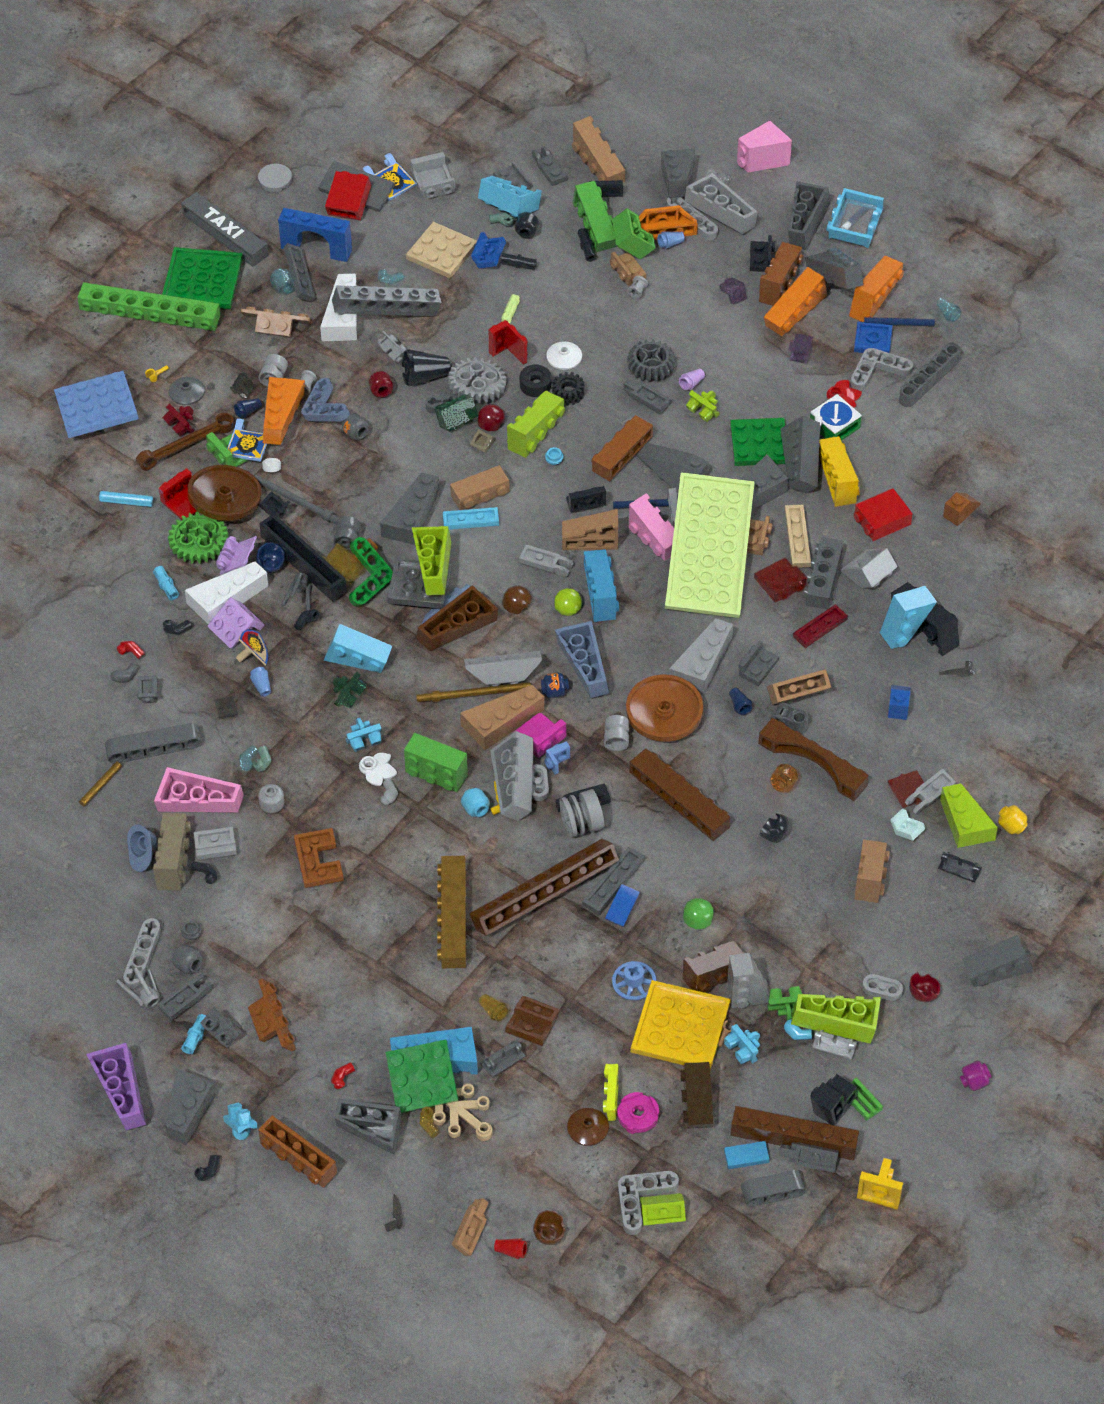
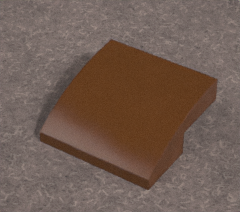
M522 995L514 1008L513 1016L505 1027V1032L543 1046L558 1017L560 1009Z

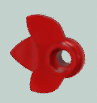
M840 380L836 382L835 386L829 388L826 397L830 399L838 394L855 408V401L860 398L862 391L850 388L849 380Z

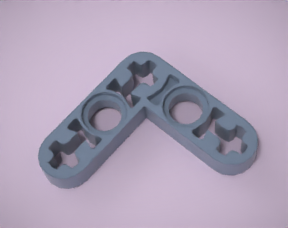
M322 378L316 382L301 410L306 421H343L349 417L350 412L345 404L326 403L333 390L330 379Z

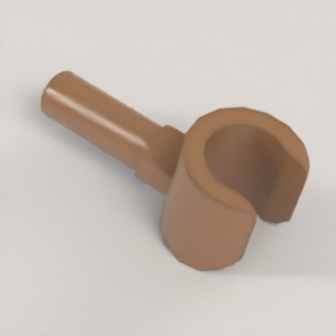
M725 1020L723 1023V1032L719 1039L718 1047H722L724 1038L731 1032V1029L727 1030L725 1028L728 1020Z

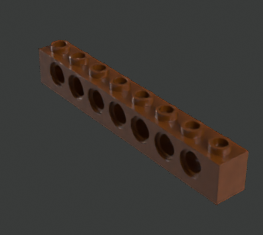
M600 839L472 911L469 914L476 931L487 936L618 862L619 858L613 843Z

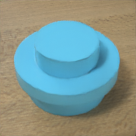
M553 447L546 452L545 459L549 464L557 465L563 461V453L559 448Z

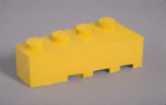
M840 437L820 439L819 459L834 506L856 504L857 496L860 494L859 480L846 453L845 444L841 442Z

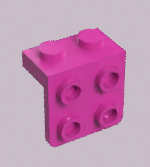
M538 713L516 731L533 738V754L540 758L546 753V750L552 748L566 737V723L560 719L554 724L542 713Z

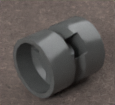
M343 516L338 519L333 540L336 548L342 551H351L350 544L358 538L361 524L358 519L351 516Z

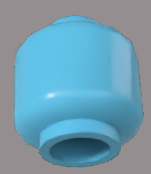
M479 788L466 790L461 798L463 808L471 817H481L489 809L490 801Z

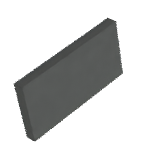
M333 161L318 189L329 194L336 171L364 174L369 176L371 182L365 207L380 212L395 185L392 181Z

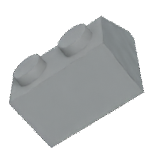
M887 548L866 549L843 567L841 572L861 588L872 589L880 584L879 581L883 578L889 577L892 571L897 568V565Z

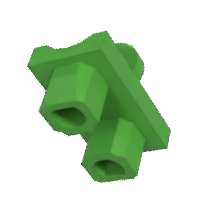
M799 986L789 988V997H782L781 989L779 988L771 989L767 1005L768 1011L777 1010L778 1016L785 1015L786 1020H790L798 994H802Z

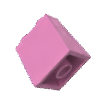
M768 121L738 138L737 163L747 172L788 166L790 164L792 140L771 121Z

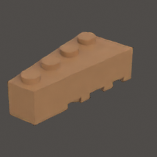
M589 116L574 122L572 148L581 156L582 161L589 166L590 171L598 177L599 181L623 180L624 183L625 169L615 153L611 154L608 142H603L600 129L598 127L595 128L592 124L593 118Z
M533 685L461 712V727L486 750L525 724L536 714L545 710L544 696Z

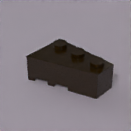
M709 1062L684 1063L683 1069H680V1081L684 1084V1090H681L682 1102H685L686 1110H683V1123H687V1129L712 1128L714 1122Z

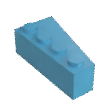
M606 549L584 551V569L594 622L616 620V612H619L618 600L616 601V586L613 584L614 574L610 570L611 557H607Z
M472 1027L390 1038L391 1051L446 1039L453 1073L465 1071L478 1075Z

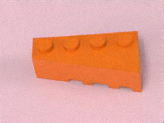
M807 267L764 316L765 326L781 336L788 332L827 296L824 277Z
M269 377L263 443L281 445L288 426L293 420L294 413L303 399L305 380Z

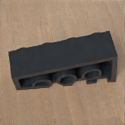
M909 582L905 583L891 592V601L893 595L913 590L917 587H914ZM936 603L917 629V632H923L928 638L927 642L931 646L935 644L939 648L938 653L944 656L960 646L958 619L953 613H950L942 605Z

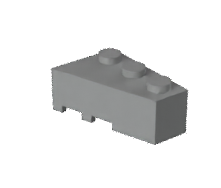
M751 954L730 955L727 989L731 999V1008H745L750 1005L768 1003L770 993L767 981L763 978L761 971L758 970Z

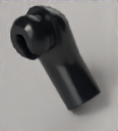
M316 609L303 611L295 622L294 628L301 631L306 623L317 621L320 616L319 611Z
M165 620L162 624L163 630L166 633L179 635L192 628L189 620L178 625L173 624L171 620Z
M196 861L192 863L193 871L203 872L206 875L204 878L206 883L213 884L217 880V872L209 863Z
M210 1155L208 1166L195 1170L194 1175L197 1177V1180L206 1181L216 1175L220 1161L219 1156Z

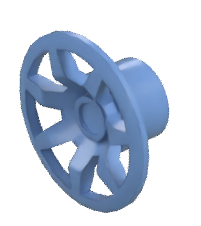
M631 961L624 963L613 974V988L622 998L641 1000L646 998L648 991L645 993L642 983L645 985L651 984V980L644 978V976L649 972L652 979L656 981L655 973L648 965L642 962ZM617 975L624 978V980L618 984H616ZM628 985L629 987L627 995L622 993L618 988H622ZM634 988H637L641 994L640 996H631Z

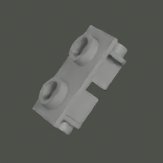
M383 331L385 336L378 340V346L386 354L389 353L388 356L396 364H402L403 351L407 349L402 344L399 346L397 344L398 340L392 334L388 335Z
M823 1030L816 1031L812 1048L852 1060L857 1045L856 1041L825 1033Z

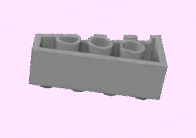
M713 173L686 186L685 201L694 208L742 234L755 227L758 212Z
M715 618L669 668V675L678 676L689 681L696 687L699 693L705 694L732 639L733 624Z

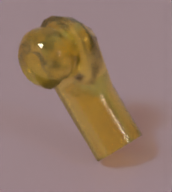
M426 1106L422 1108L420 1113V1126L431 1138H435L439 1134V1130L433 1125L434 1112L432 1108Z

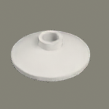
M571 342L555 343L547 351L548 363L554 368L561 370L576 367L582 359L580 348Z

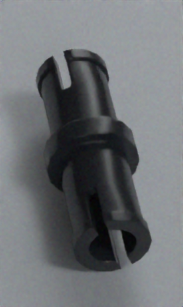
M581 228L577 232L581 242L580 248L584 251L586 261H594L597 257L593 248L594 243L590 239L588 229Z
M502 253L501 264L533 270L536 268L537 259L522 257L520 254L516 256Z

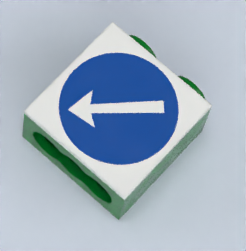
M838 394L810 412V419L815 420V416L822 417L820 434L825 439L840 437L842 441L861 427L862 415Z

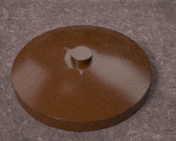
M213 465L203 468L191 477L188 484V499L193 508L202 515L216 520L232 521L245 518L252 514L261 502L262 490L258 480L248 471L236 466Z

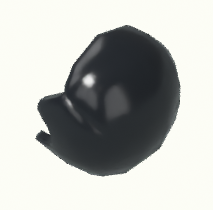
M776 813L777 819L769 818L763 826L760 836L770 842L781 840L788 831V819L786 816Z

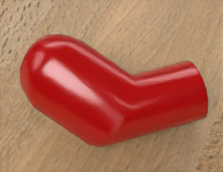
M122 641L117 646V651L121 655H124L125 652H132L140 659L145 654L133 641Z

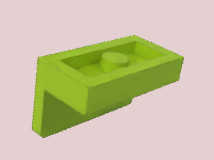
M681 1193L640 1197L643 1225L686 1221L685 1204Z

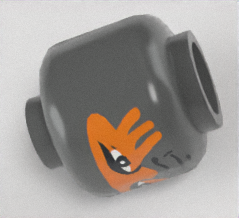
M353 413L343 421L342 429L353 440H359L367 435L369 424L362 416Z

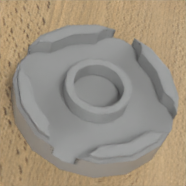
M282 164L266 165L258 173V183L266 191L280 192L285 187L287 189L292 183V173L288 167Z

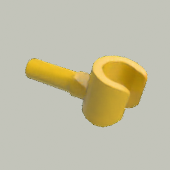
M166 365L156 371L148 369L145 371L146 378H149L151 382H156L157 376L168 370L169 367Z

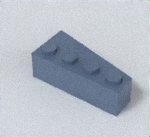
M592 621L555 629L560 648L590 698L609 694Z

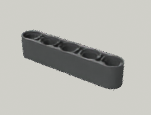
M952 342L947 343L901 386L899 403L904 407H911L957 365L960 346Z
M188 723L111 738L105 742L108 761L114 764L116 761L123 763L199 747L202 741L198 725Z

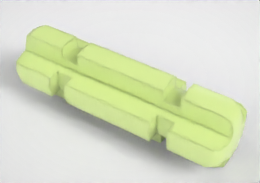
M512 294L510 296V301H508L504 310L505 313L502 314L501 322L505 319L509 323L511 322L517 305L520 302L518 295Z

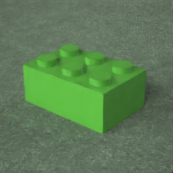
M417 733L413 734L404 749L406 773L413 777L422 778L428 783L442 786L446 790L458 793L468 776L467 753Z

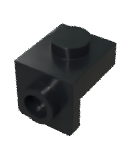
M271 491L258 506L269 516L275 514L277 517L279 515L283 517L289 511L287 506L291 502L287 500L284 503Z

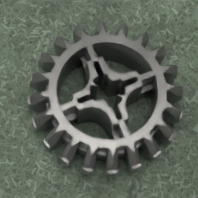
M654 339L651 342L645 340L644 343L639 341L638 345H634L629 351L627 366L635 378L641 377V381L645 379L648 382L651 380L657 382L658 379L663 381L664 377H669L674 369L675 355L671 347L667 346V343L655 342Z

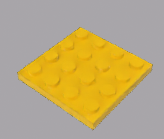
M651 980L631 1045V1053L684 1065V1063L709 1062L711 1071L731 999Z

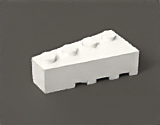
M338 274L320 327L322 341L357 340V314L335 313L332 303V297L337 285L357 286L356 274Z
M252 562L186 589V603L209 624L230 597L244 603L268 587L267 572L256 562Z

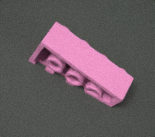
M167 767L154 802L158 812L238 813L244 794L239 784Z

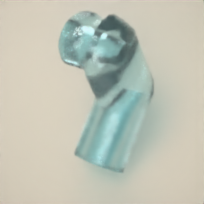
M382 269L377 273L378 279L384 283L394 284L404 280L402 272L389 275L386 270Z

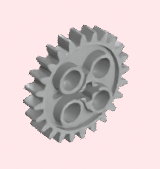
M474 357V361H471L467 358V362L460 360V364L455 363V367H451L448 384H450V389H453V394L458 393V398L463 396L464 401L471 399V403L474 400L480 403L481 400H484L487 403L488 399L494 401V396L499 398L500 393L503 394L506 388L505 372L501 371L502 367L496 368L497 363L490 364V360L484 362V359L481 358L480 361H477V358Z

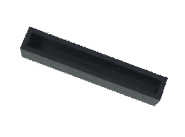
M275 514L259 523L261 538L267 543L273 542L280 545L285 552V559L300 573L306 574L309 577V581L332 602L347 592L346 578Z

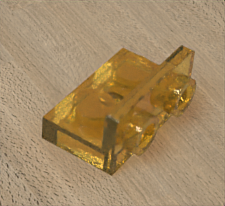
M339 543L335 545L327 557L321 556L346 578V582L351 584L364 568L362 563Z

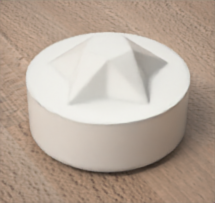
M276 458L265 459L262 462L263 470L266 472L279 471L281 469L280 460Z

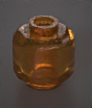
M788 764L777 766L770 777L772 787L782 793L791 791L798 781L796 769Z

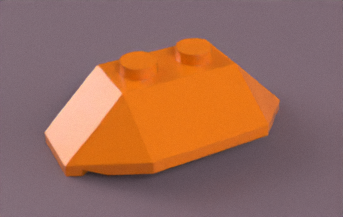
M679 205L645 209L639 216L641 228L652 234L654 240H657L658 235L662 232H683L684 236L697 235V220Z

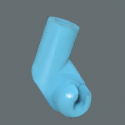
M791 1019L786 1021L784 1029L792 1039H812V1029H800L799 1026L791 1025Z

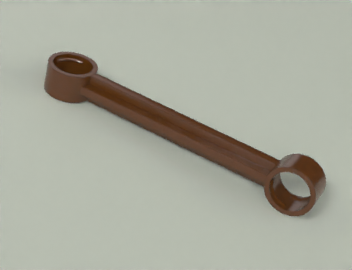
M220 413L216 416V422L153 452L150 450L140 452L136 457V462L142 470L147 471L152 469L158 460L206 438V435L211 432L214 434L217 432L229 433L234 429L233 416L229 413ZM223 421H228V422H230V423L227 424V425H222V424H220V422H223Z

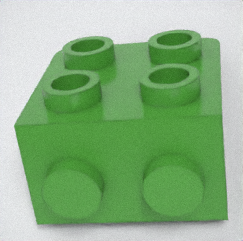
M213 432L206 435V447L220 464L237 467L248 461L247 459L233 457L232 453L227 449L232 434L221 440Z

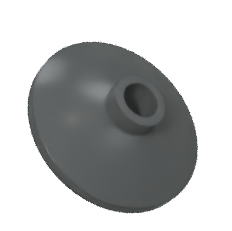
M181 377L175 380L169 387L170 398L180 405L197 403L205 393L203 383L194 377Z

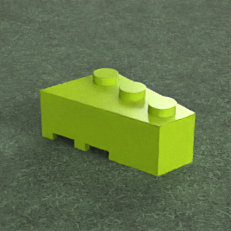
M961 783L942 787L940 801L957 848L995 841L998 827Z

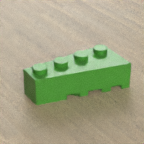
M595 181L575 185L572 204L574 208H578L577 214L579 218L583 217V226L589 230L588 233L594 243V248L596 252L616 247V239L613 231L612 217L608 215L607 204L601 198V189L599 186L597 187Z

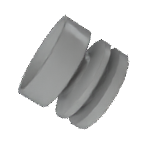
M593 789L579 793V802H577L574 795L569 796V801L566 797L560 798L561 819L571 838L577 836V831L580 835L584 834V825L587 826L590 832L604 828L602 809Z

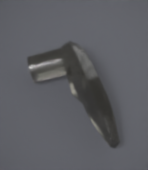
M966 661L965 667L939 672V675L962 677L973 675L976 672L972 669V661Z
M395 1194L393 1195L392 1212L394 1220L384 1224L387 1232L396 1228L401 1229L403 1224L400 1203Z

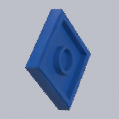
M857 322L854 352L864 353L866 349L874 348L890 353L893 325Z

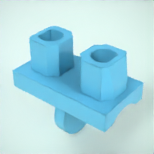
M357 718L356 725L350 726L352 732L348 733L345 739L347 745L350 744L354 752L364 749L365 746L362 740L369 738L371 746L381 743L380 723L370 726L369 720L362 722L361 718Z
M737 1024L733 1025L731 1033L724 1038L726 1047L730 1050L735 1046L740 1048V1050L735 1052L736 1059L740 1064L749 1060L753 1064L758 1060L756 1055L758 1053L757 1048L760 1046L758 1042L760 1034L756 1031L750 1033L749 1030L743 1033Z
M240 1103L228 1105L229 1115L223 1116L224 1122L232 1128V1134L236 1139L244 1140L249 1136L250 1128H257V1122L250 1117L248 1109H242Z

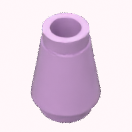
M697 369L682 374L679 378L680 387L683 390H692L705 377L704 371Z

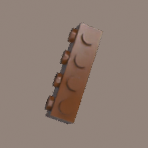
M637 415L628 420L624 427L615 433L613 439L607 442L598 454L596 453L591 461L592 472L611 481L653 437V425Z
M273 1115L258 1129L260 1144L265 1149H271L275 1152L281 1161L290 1163L296 1172L304 1173L314 1185L319 1184L324 1188L337 1174L336 1161Z

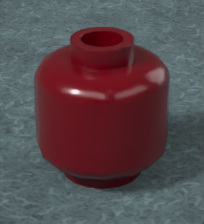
M378 371L370 376L368 384L374 396L384 398L391 394L393 383L387 372Z

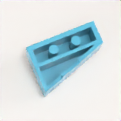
M495 176L481 179L478 198L483 200L484 203L496 206L498 210L506 211L513 217H518L523 212L539 210L542 190L530 191L526 189L527 186L521 185L520 188L511 185V181Z
M926 586L893 595L880 634L891 649L905 646L937 603Z

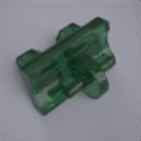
M356 672L348 684L346 676L342 678L336 677L332 683L335 687L333 691L335 693L342 691L334 703L336 706L339 707L343 704L351 709L357 698L349 692L352 690L360 696L367 686L359 679L361 674Z

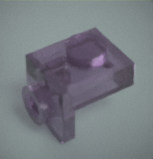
M728 278L725 282L719 284L720 291L729 295L731 304L747 299L743 282L735 278Z

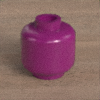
M978 1060L962 1067L963 1075L959 1076L964 1088L969 1087L971 1091H976L989 1085V1079L992 1078L986 1064H982Z

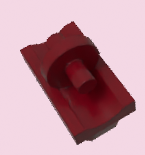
M170 403L166 406L169 411L162 418L169 426L175 421H179L172 427L179 436H182L187 431L190 434L195 431L186 421L188 419L191 421L194 418L192 416L194 413L192 407L180 406L179 413Z

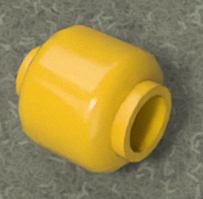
M1016 805L1005 806L999 811L998 823L1009 834H1020L1027 827V815Z

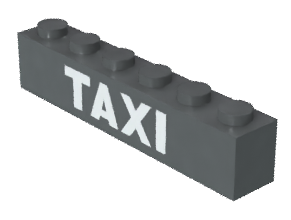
M195 192L181 202L182 214L232 252L243 253V260L252 267L268 257V245L264 240L259 239L252 231L243 227L240 222H236L229 214L221 211L217 205H213L206 197Z

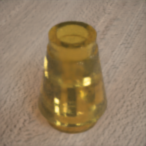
M487 994L480 997L479 1004L492 1020L502 1021L507 1016L508 1009L505 1003Z

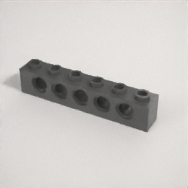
M337 285L332 297V303L335 313L436 316L441 299L438 289Z

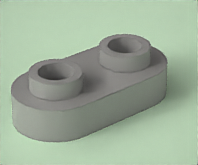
M533 765L532 799L542 801L549 795L547 770L542 765Z
M870 974L863 980L862 988L867 995L881 997L889 1001H896L902 996L903 986L895 979Z

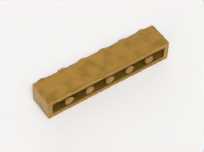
M465 855L441 856V864H437L438 876H441V880L437 881V890L441 892V897H437V908L441 909V914H437V926H441V931H437V943L441 944V949H437V961H441L442 969L466 968Z

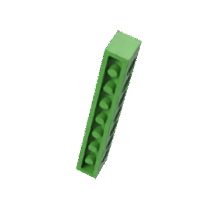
M84 282L78 295L79 310L213 331H215L220 318L219 303Z

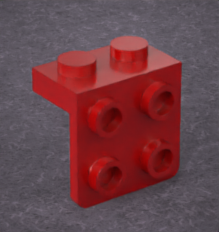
M505 319L488 329L489 353L493 357L508 349L523 365L527 363L528 341L524 335H521L516 330L514 325Z
M187 468L159 487L160 501L181 520L182 516L188 518L189 513L194 516L197 512L188 499V484L192 477V472Z

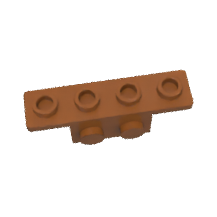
M261 978L258 982L263 997L248 1006L259 1040L266 1042L277 1034L281 1046L293 1052L296 1050L293 1043L295 1040L289 1032L288 1021L281 1010L282 1004L277 999L276 987L272 982Z

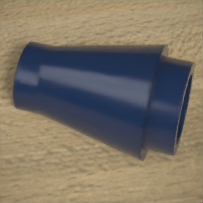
M259 398L242 400L234 404V411L239 418H245L262 408Z
M739 688L730 690L729 695L735 712L740 715L748 714L752 710L751 700Z

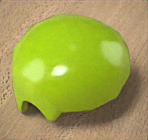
M570 588L560 590L554 599L555 610L565 616L576 614L582 608L580 594Z

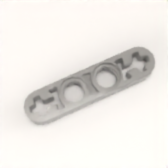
M681 197L667 198V207L679 205L685 211L690 212L693 218L702 221L701 224H697V233L704 239L714 240L717 237L718 227Z
M154 918L143 922L125 969L123 979L125 985L130 989H136L141 986L137 975L136 979L130 981L134 976V968H138L142 977H145L159 939L161 927L159 921ZM152 926H155V928L151 930V936H149L148 929H150ZM143 942H149L151 944L150 947L146 949L141 948L140 945ZM141 958L145 960L142 965L134 964L136 959Z

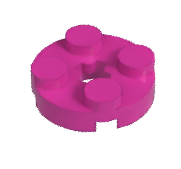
M633 1092L624 1096L617 1109V1117L627 1132L631 1134L646 1132L657 1125L659 1106L650 1095L648 1097L641 1092ZM635 1109L644 1112L641 1116L634 1115Z

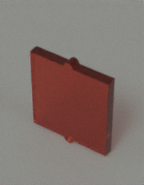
M917 770L888 780V784L902 808L914 804L918 805L919 802H922L918 797L910 805L905 803L906 799L924 783Z

